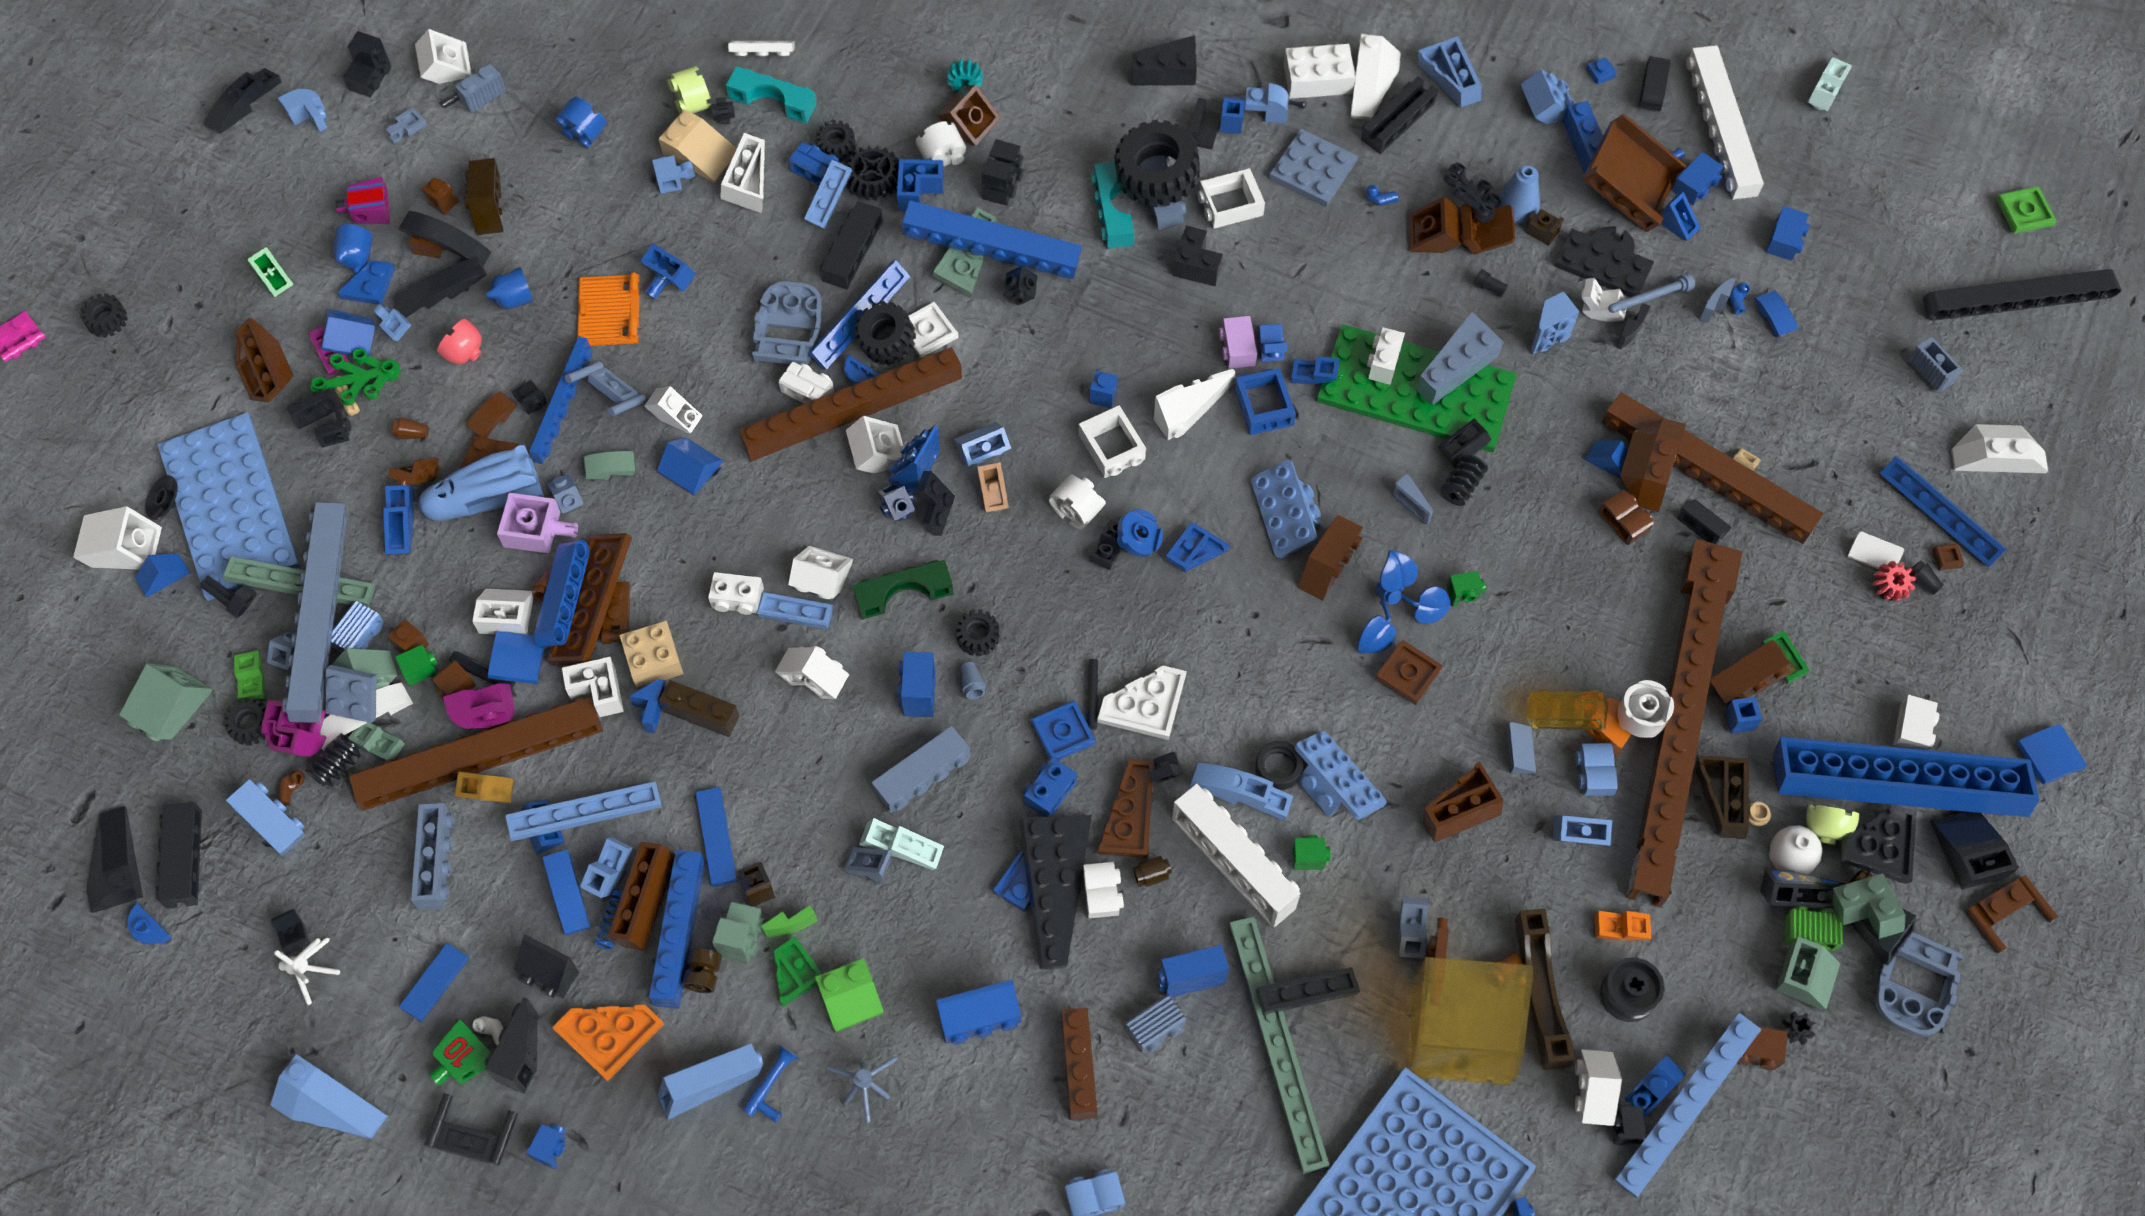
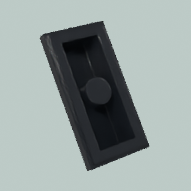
M1473 418L1440 444L1438 448L1455 468L1462 456L1474 455L1491 441V437L1484 427Z

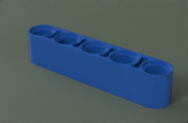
M584 540L565 542L558 545L535 629V641L539 647L563 645L568 639L589 558V547Z

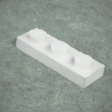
M730 41L728 43L729 52H734L736 56H745L747 52H756L757 56L769 55L768 52H777L779 56H786L795 50L794 41Z

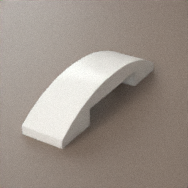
M402 683L376 690V718L386 712L392 715L413 704ZM330 714L324 719L320 732L321 736L327 737L322 750L325 751L327 746L333 747L332 741L334 739L342 741L340 733L345 735L367 722Z

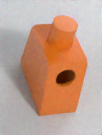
M1608 697L1603 705L1599 707L1590 700H1587L1580 711L1592 719L1586 729L1587 733L1598 743H1612L1614 757H1616L1632 735L1623 730L1619 725L1617 710L1620 701Z

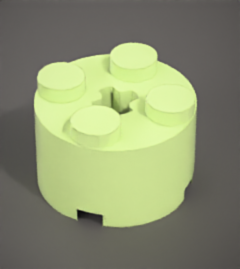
M697 66L671 74V79L667 80L670 91L675 92L677 100L674 102L678 113L683 112L685 109L694 114L711 108V104L706 103V100L710 99L705 81L702 75L697 76L695 72L699 70Z

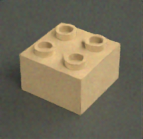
M667 621L620 635L636 688L647 686L658 679L666 680L684 674Z

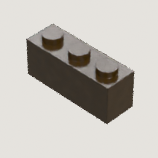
M671 680L667 683L659 699L664 713L730 737L740 717L736 705Z

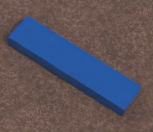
M721 787L696 792L711 885L716 887L737 882Z

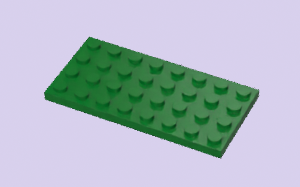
M1342 324L1331 358H1340L1337 380L1322 383L1317 398L1318 403L1444 439H1448L1475 418L1491 437V441L1482 450L1494 453L1517 373L1487 365L1438 402L1431 405L1417 391L1420 376L1440 351L1403 341L1391 385L1370 380L1368 378L1371 368L1367 367L1370 353L1375 354L1376 349L1372 348L1375 336H1380V334Z

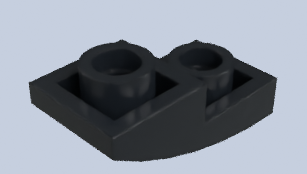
M1109 521L1101 533L1099 542L1089 556L1090 562L1108 570L1112 568L1123 549L1117 543V522Z

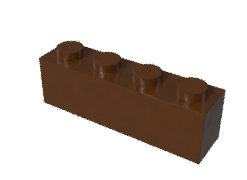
M640 842L608 938L624 948L645 951L674 864L675 854L664 845Z
M1088 1007L1062 1009L1070 1120L1097 1119Z

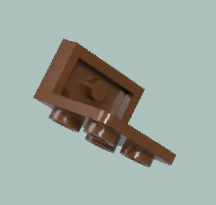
M1468 204L1462 205L1460 222L1463 226V233H1461V241L1474 255L1511 244L1515 241L1514 209L1511 205L1494 209L1495 217L1489 220L1488 223H1483L1474 217V208Z

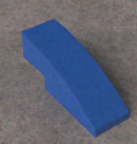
M410 485L385 486L386 508H383L385 555L410 554L414 521V488Z
M568 849L544 856V865L565 935L591 928L580 884Z

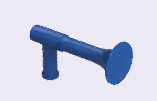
M778 1045L779 1056L775 1065L743 1109L750 1116H753L756 1110L773 1120L774 1123H777L782 1113L763 1102L786 1065L793 1060H800L780 1045Z

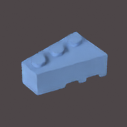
M1458 36L1418 50V66L1461 108L1481 101V83Z
M249 779L226 801L283 857L306 836L302 831L305 826L295 816L290 819L284 813L287 810L286 807L279 800L275 799L272 802L266 796L269 791L259 781L254 784Z

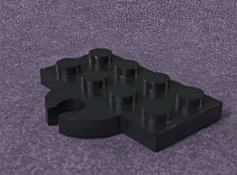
M1615 226L1603 227L1597 230L1593 236L1571 228L1554 267L1584 279L1595 278L1599 285L1611 290L1620 289L1623 295L1633 297L1640 294L1654 261L1634 253V240L1626 230L1621 235V241L1615 242L1611 239V236L1616 231Z

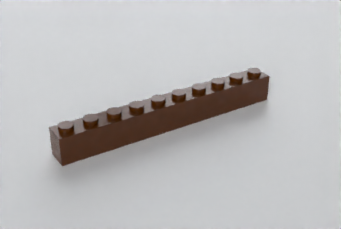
M947 348L739 429L742 444L752 462L856 421L863 416H869L962 379L961 363L953 348Z
M1620 392L1606 411L1602 423L1631 441L1634 431L1664 417ZM1684 430L1673 467L1685 472L1690 478L1705 484L1710 490L1723 495L1731 503L1743 507L1751 515L1766 521L1771 527L1784 532L1792 540L1799 541L1802 544L1805 543L1824 513Z
M581 697L574 700L573 703L564 706L556 705L548 711L532 713L524 719L508 721L494 729H483L478 734L469 737H459L445 745H434L427 751L410 753L405 758L396 761H386L381 766L372 769H361L349 777L355 801L361 810L365 811L455 781L458 778V772L479 773L603 732V728L592 697Z

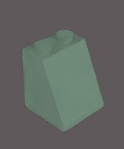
M146 663L119 716L126 719L129 726L145 731V736L151 740H172L213 689L177 666Z

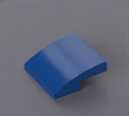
M497 631L490 659L488 678L537 684L544 647L537 645L533 635Z
M2061 724L2046 728L2016 742L2025 758L2031 760L2032 769L2043 785L2057 781L2065 775L2081 771L2088 766Z

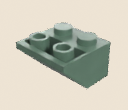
M1798 936L1789 945L1775 991L1825 1011L1840 963L1824 946Z

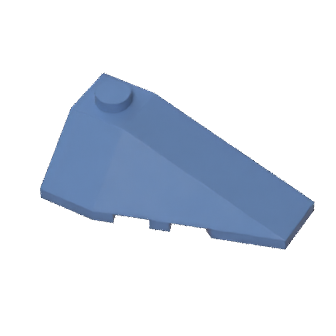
M297 1054L279 1076L270 1106L291 1120L310 1123L323 1128H331L372 1139L388 1117Z

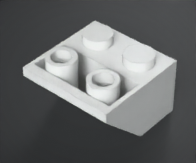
M485 589L476 600L472 621L478 633L496 635L497 631L527 635L533 603L532 591Z

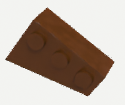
M1337 515L1310 554L1298 588L1323 601L1336 578L1338 579L1341 575L1344 564L1349 563L1354 553L1353 549L1357 551L1363 540L1360 537L1363 527Z

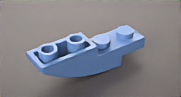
M1198 763L1190 783L1192 787L1198 784L1202 789L1206 788L1211 795L1235 805L1239 801L1283 821L1287 817L1293 798L1292 795L1272 787L1274 783L1272 781L1237 769L1213 764Z

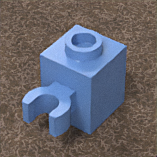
M674 155L653 160L661 194L681 190L680 178L691 179L695 177L691 161L676 166Z

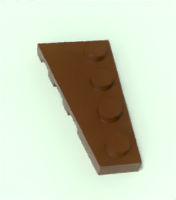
M1129 759L1112 808V813L1098 849V854L1148 858L1153 785L1148 772L1153 771L1154 761Z

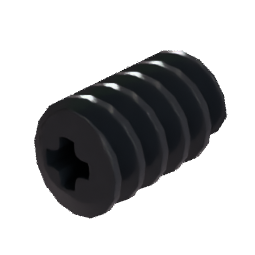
M1462 456L1441 487V493L1444 498L1453 505L1464 506V500H1469L1470 494L1479 485V480L1483 479L1484 473L1488 471V465L1476 456Z
M342 733L339 734L342 741L337 739L332 741L335 748L326 747L325 750L328 756L324 754L318 756L321 763L312 762L311 765L314 771L310 769L305 770L311 778L322 786L326 785L333 788L334 785L330 779L340 780L339 770L345 773L348 772L344 764L354 765L352 756L362 757L358 750L359 748Z

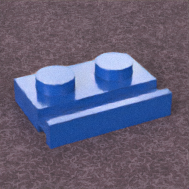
M1021 850L993 891L994 894H998L1005 901L1023 912L1026 911L1031 902L1024 851Z

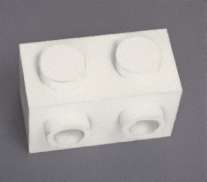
M1383 327L1381 335L1375 336L1372 348L1376 349L1375 354L1370 353L1367 367L1371 368L1368 379L1391 385L1405 333Z
M714 572L709 593L711 607L720 612L731 610L745 615L757 613L764 590L762 579L759 577Z

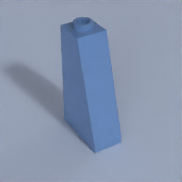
M748 1044L664 1077L657 1097L667 1120L757 1077L763 1065L759 1051H755L752 1044Z

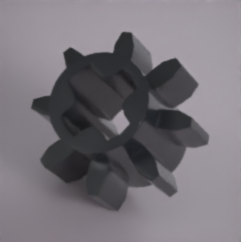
M726 97L716 98V104H711L714 121L720 120V125L730 124V118H735L733 101L727 102Z
M1793 1011L1790 1014V1019L1785 1018L1782 1021L1783 1025L1786 1026L1784 1031L1787 1032L1790 1044L1794 1041H1799L1801 1045H1804L1807 1042V1038L1812 1039L1815 1036L1811 1029L1816 1023L1810 1021L1807 1017L1808 1013L1798 1016L1797 1012Z

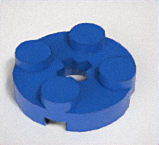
M1141 509L1127 513L1118 523V545L1134 556L1143 558L1149 556L1161 546L1163 539L1162 529H1158L1155 523L1157 519L1148 511ZM1141 529V534L1144 537H1139L1136 530Z

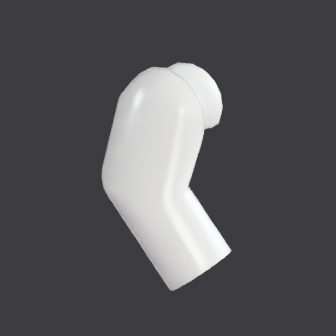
M482 1016L473 1021L474 1031L491 1035L496 1046L499 1044L498 1038L503 1030V1026L498 1019Z

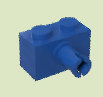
M652 243L640 260L655 275L649 286L644 290L654 300L657 299L666 284H671L684 292L696 275L686 263Z

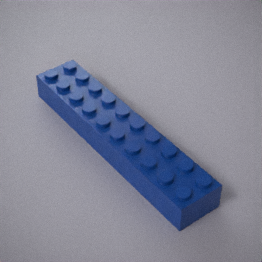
M1780 737L1773 753L1778 794L2021 817H2030L2040 800L2031 760L1789 737Z

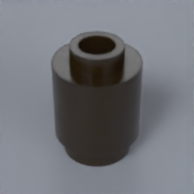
M1161 856L1140 862L1138 866L1133 868L1139 887L1144 885L1149 887L1169 880L1168 874L1172 873L1168 859L1163 860Z

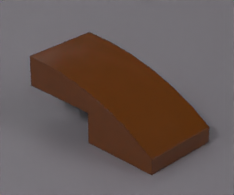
M499 391L475 412L466 425L480 437L487 438L499 421L505 423L517 407V404Z

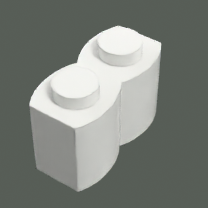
M1114 862L1083 865L1088 918L1119 916V908H1124L1122 893H1117L1116 884H1121L1120 870L1115 869Z

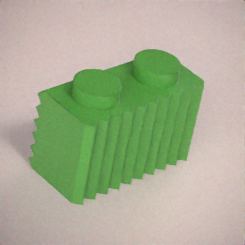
M1794 907L1784 917V943L1786 945H1790L1798 936L1822 945L1827 950L1837 951L1843 945L1842 922L1839 916L1831 910L1811 912L1807 907Z

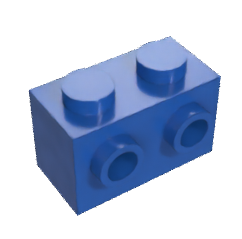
M1053 757L1048 764L1045 762L1040 767L1037 779L1034 783L1032 781L1029 782L1023 791L1024 804L1043 817H1052L1077 783V773Z

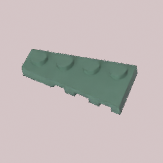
M978 207L972 217L996 223L997 219ZM950 247L933 271V277L971 297L985 256L974 255L961 249L954 250Z

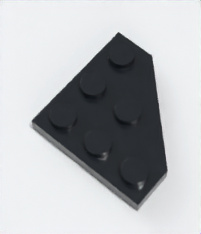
M1897 805L1889 807L1842 839L1841 862L1877 875L1883 873L1886 878L1904 884L1912 882L1917 812Z

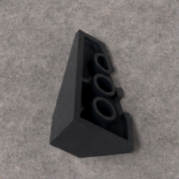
M125 806L99 814L86 888L91 913L143 898L128 813Z

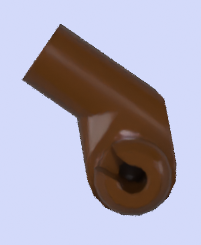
M294 771L280 781L278 800L284 806L290 805L291 793L304 783L305 775L301 771Z

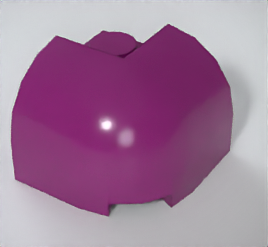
M495 684L480 690H463L443 697L450 720L457 726L465 729L492 727L508 722L514 716L515 707L510 684Z
M268 700L261 733L265 734L266 743L269 745L268 748L284 754L297 756H312L318 753L327 738L320 735L326 711L322 710L320 723L289 722L287 712H283V702Z

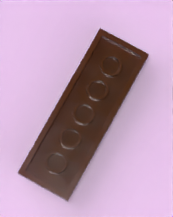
M627 533L590 535L587 542L589 558L568 639L563 645L551 646L546 659L549 664L576 665L590 661L632 539Z

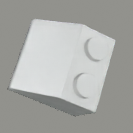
M430 29L416 42L415 48L421 78L441 84L465 79L472 75L465 42Z
M863 416L846 430L857 470L870 473L886 471L902 455L900 450L903 443L898 425Z
M808 546L793 559L788 585L795 587L800 592H813L823 599H833L841 591L853 559Z

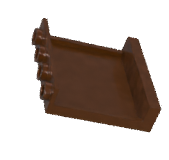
M1622 114L1609 123L1582 180L1644 231L1648 232L1661 225L1663 217L1659 213L1677 174L1684 171L1688 166L1632 121L1631 118Z

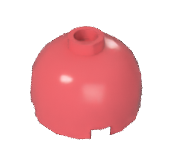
M462 319L452 327L455 331L450 336L448 334L445 335L437 349L438 354L443 359L458 365L465 364L469 360L474 362L482 352L479 350L482 344V336L479 330L467 319Z

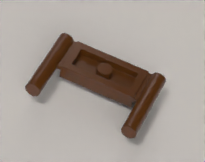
M2026 875L1966 910L1997 953L2002 952L2007 947L1991 926L2031 902L2037 905L2049 922L2058 918L2057 914Z

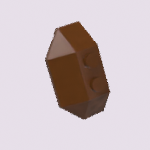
M248 318L235 331V339H237L235 348L236 367L250 400L270 402L294 375L279 341L254 319Z
M1662 418L1633 432L1620 477L1627 491L1636 498L1640 508L1659 513L1686 424Z

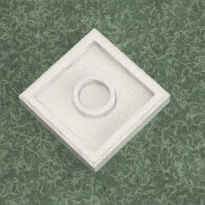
M935 302L908 315L915 327L916 339L913 340L915 342L913 349L919 358L958 338V332Z

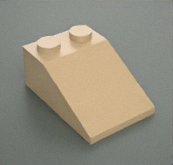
M685 109L659 138L664 156L674 155L675 161L680 165L691 161L693 171L713 183H716L729 168L737 150L734 145L706 121Z

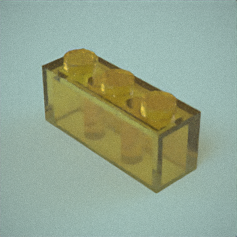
M1539 690L1538 692H1530L1527 720L1532 729L1605 730L1609 703L1604 693L1597 690H1588L1587 692Z

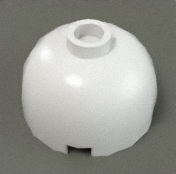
M1800 825L1781 829L1772 838L1769 845V857L1776 869L1790 870L1803 874H1809L1815 869L1821 860L1823 852L1817 835L1810 829Z

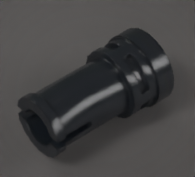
M1484 269L1479 271L1473 285L1482 289L1486 288L1500 297L1504 295L1508 284L1492 277Z

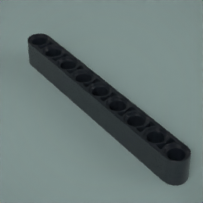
M2105 269L1938 290L1926 294L1923 297V302L1930 320L1936 321L2108 299L2118 295L2121 292V287L2114 270Z

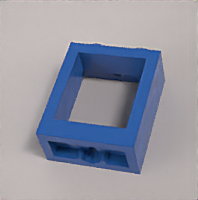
M1280 368L1266 369L1255 374H1243L1236 378L1234 390L1249 435L1294 426L1296 413ZM1276 383L1284 408L1254 415L1246 390Z

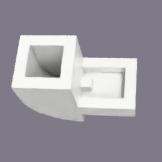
M1595 278L1586 279L1585 286L1581 292L1582 300L1584 301L1582 312L1591 319L1604 322L1625 320L1627 308L1615 313H1611L1608 310L1609 305L1626 299L1621 290L1603 291Z

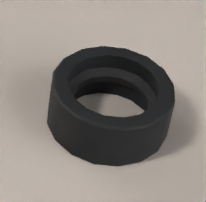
M1273 741L1260 749L1256 759L1255 772L1257 776L1274 782L1272 787L1283 791L1293 787L1298 782L1303 770V758L1295 750L1294 745L1285 741ZM1272 754L1288 756L1294 764L1292 773L1285 778L1271 776L1265 769L1267 757Z

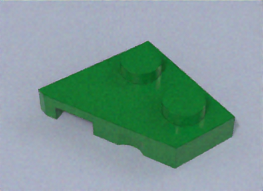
M796 936L774 950L780 1003L783 1008L817 985L815 977L822 975Z

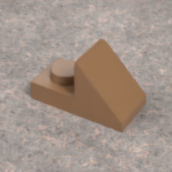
M1001 462L977 466L978 482L982 492L985 512L1009 508Z

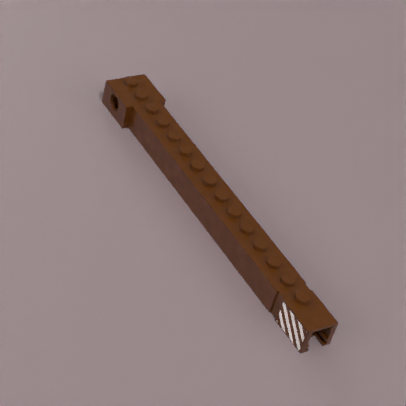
M1695 539L1688 552L1680 591L1687 594L1667 692L1674 701V710L1665 727L1659 733L1636 847L1638 851L1634 857L1626 896L1628 899L1635 900L1636 894L1639 891L1654 895L1652 905L1660 908L1667 901L1670 893L1676 862L1675 851L1679 845L1724 606L1728 604L1735 593L1743 552Z

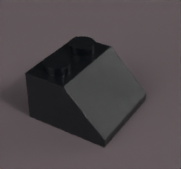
M525 934L514 970L520 976L518 980L530 987L533 984L541 987L540 991L551 998H554L556 995L563 999L578 976L579 970L570 957Z

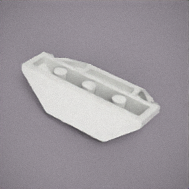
M1976 424L1951 450L1954 471L2048 472L2045 451L2023 426Z

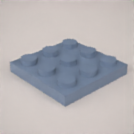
M1301 129L1270 173L1269 179L1327 207L1356 164L1358 156Z

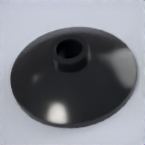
M162 476L152 486L146 501V513L149 518L159 520L175 506L178 484L173 476Z

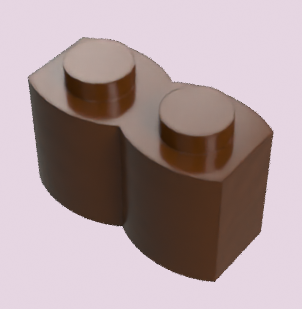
M1624 489L1603 502L1598 510L1604 521L1614 528L1619 538L1627 545L1648 533L1654 525L1650 513L1640 508L1634 495Z

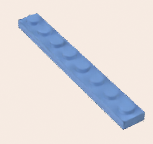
M1738 1013L1647 1135L1646 1139L1614 1180L1636 1198L1640 1195L1761 1031V1028L1742 1014Z

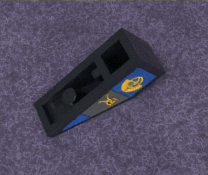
M1764 869L1760 892L1767 902L1774 906L1834 908L1833 888L1846 885L1847 883L1790 870Z

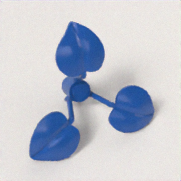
M1389 550L1387 560L1380 574V582L1375 587L1376 595L1382 599L1380 604L1383 607L1386 619L1377 615L1366 623L1358 640L1357 651L1360 653L1381 652L1393 643L1396 629L1393 625L1389 624L1391 617L1387 604H1396L1400 599H1403L1416 606L1414 618L1423 624L1439 621L1446 615L1451 606L1447 592L1438 586H1431L1423 590L1418 602L1401 593L1404 590V586H1410L1416 581L1418 575V568L1415 562L1401 552Z

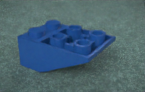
M934 425L928 430L924 429L919 436L915 435L910 442H905L900 450L902 454L900 459L895 460L889 469L891 472L888 478L889 482L894 483L897 481L904 485L905 489H908L912 494L917 492L923 471H930L940 453L938 426Z

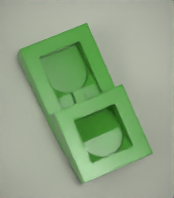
M259 650L234 655V675L238 680L239 702L242 703L241 698H246L249 701V697L254 698L256 701L257 699H266L264 674Z
M809 905L790 919H787L785 914L781 912L761 927L767 938L779 937L800 931L818 920L815 912Z

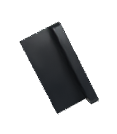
M1198 98L1189 132L1195 138L1197 147L1212 150L1222 114L1206 110L1207 99Z
M1693 500L1691 503L1687 502L1677 517L1680 522L1706 542L1718 544L1731 529L1730 525L1697 500Z

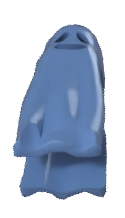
M519 445L514 449L483 457L431 485L421 493L419 506L427 518L435 521H446L503 508L506 505L509 493L544 497L533 460L529 458L526 446Z

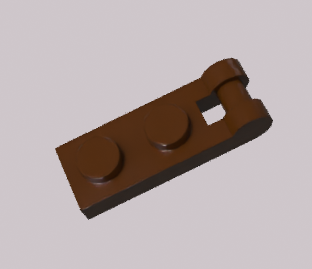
M629 581L616 583L603 621L602 644H611V642L622 644L620 635L629 632L631 593ZM612 629H620L619 632H612Z

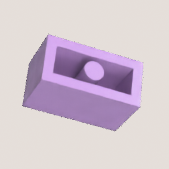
M1250 316L1224 318L1223 326L1219 328V339L1224 341L1225 347H1222L1223 360H1227L1228 368L1255 366L1257 350Z

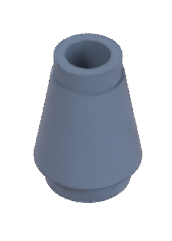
M964 663L961 666L963 694L968 699H978L985 694L986 684L975 663Z

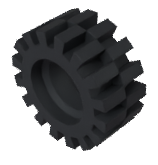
M832 120V124H829L827 121L825 122V127L823 125L819 126L820 130L816 131L815 138L816 145L821 152L827 155L833 154L839 158L840 162L843 161V157L847 159L849 154L852 155L856 148L855 135L848 123L844 125L843 121L839 120L837 124L836 120ZM832 138H842L844 140L840 144L835 145L828 143Z
M104 293V297L101 294H97L96 299L93 296L90 297L91 302L85 301L83 303L85 307L80 309L82 312L80 313L82 322L90 333L95 334L97 337H100V335L103 338L107 337V333L111 336L115 335L114 331L120 332V326L125 327V321L128 320L127 312L115 296L111 295L110 297L106 293ZM111 311L107 318L96 320L101 313Z
M978 609V613L970 610V615L964 613L963 619L959 618L958 625H956V637L959 647L962 646V651L965 653L968 650L969 655L972 656L974 652H977V656H982L981 652H985V655L989 654V649L993 651L996 648L995 644L998 645L1000 637L999 624L996 622L995 616L990 617V612L988 611L983 614L982 609ZM975 626H982L987 630V635L983 639L975 640L969 636V630Z
M249 697V701L246 698H241L242 703L240 704L237 700L234 701L235 707L228 706L229 714L224 713L223 715L225 718L223 725L226 732L235 742L237 741L241 745L245 743L247 746H250L251 741L258 744L260 743L258 740L260 737L265 740V734L261 733L266 706L257 699L256 701ZM249 714L257 716V721L253 726L247 729L240 728V721Z

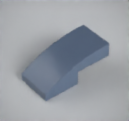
M1730 278L1716 289L1701 315V321L1709 322L1715 306L1724 308L1736 279Z

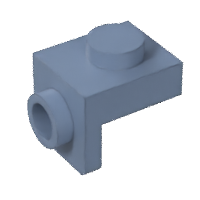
M569 474L558 476L547 484L563 514L583 505L579 492Z

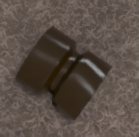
M690 949L686 962L689 969L684 971L682 987L698 993H713L717 982L715 973L720 969L722 955L708 949Z

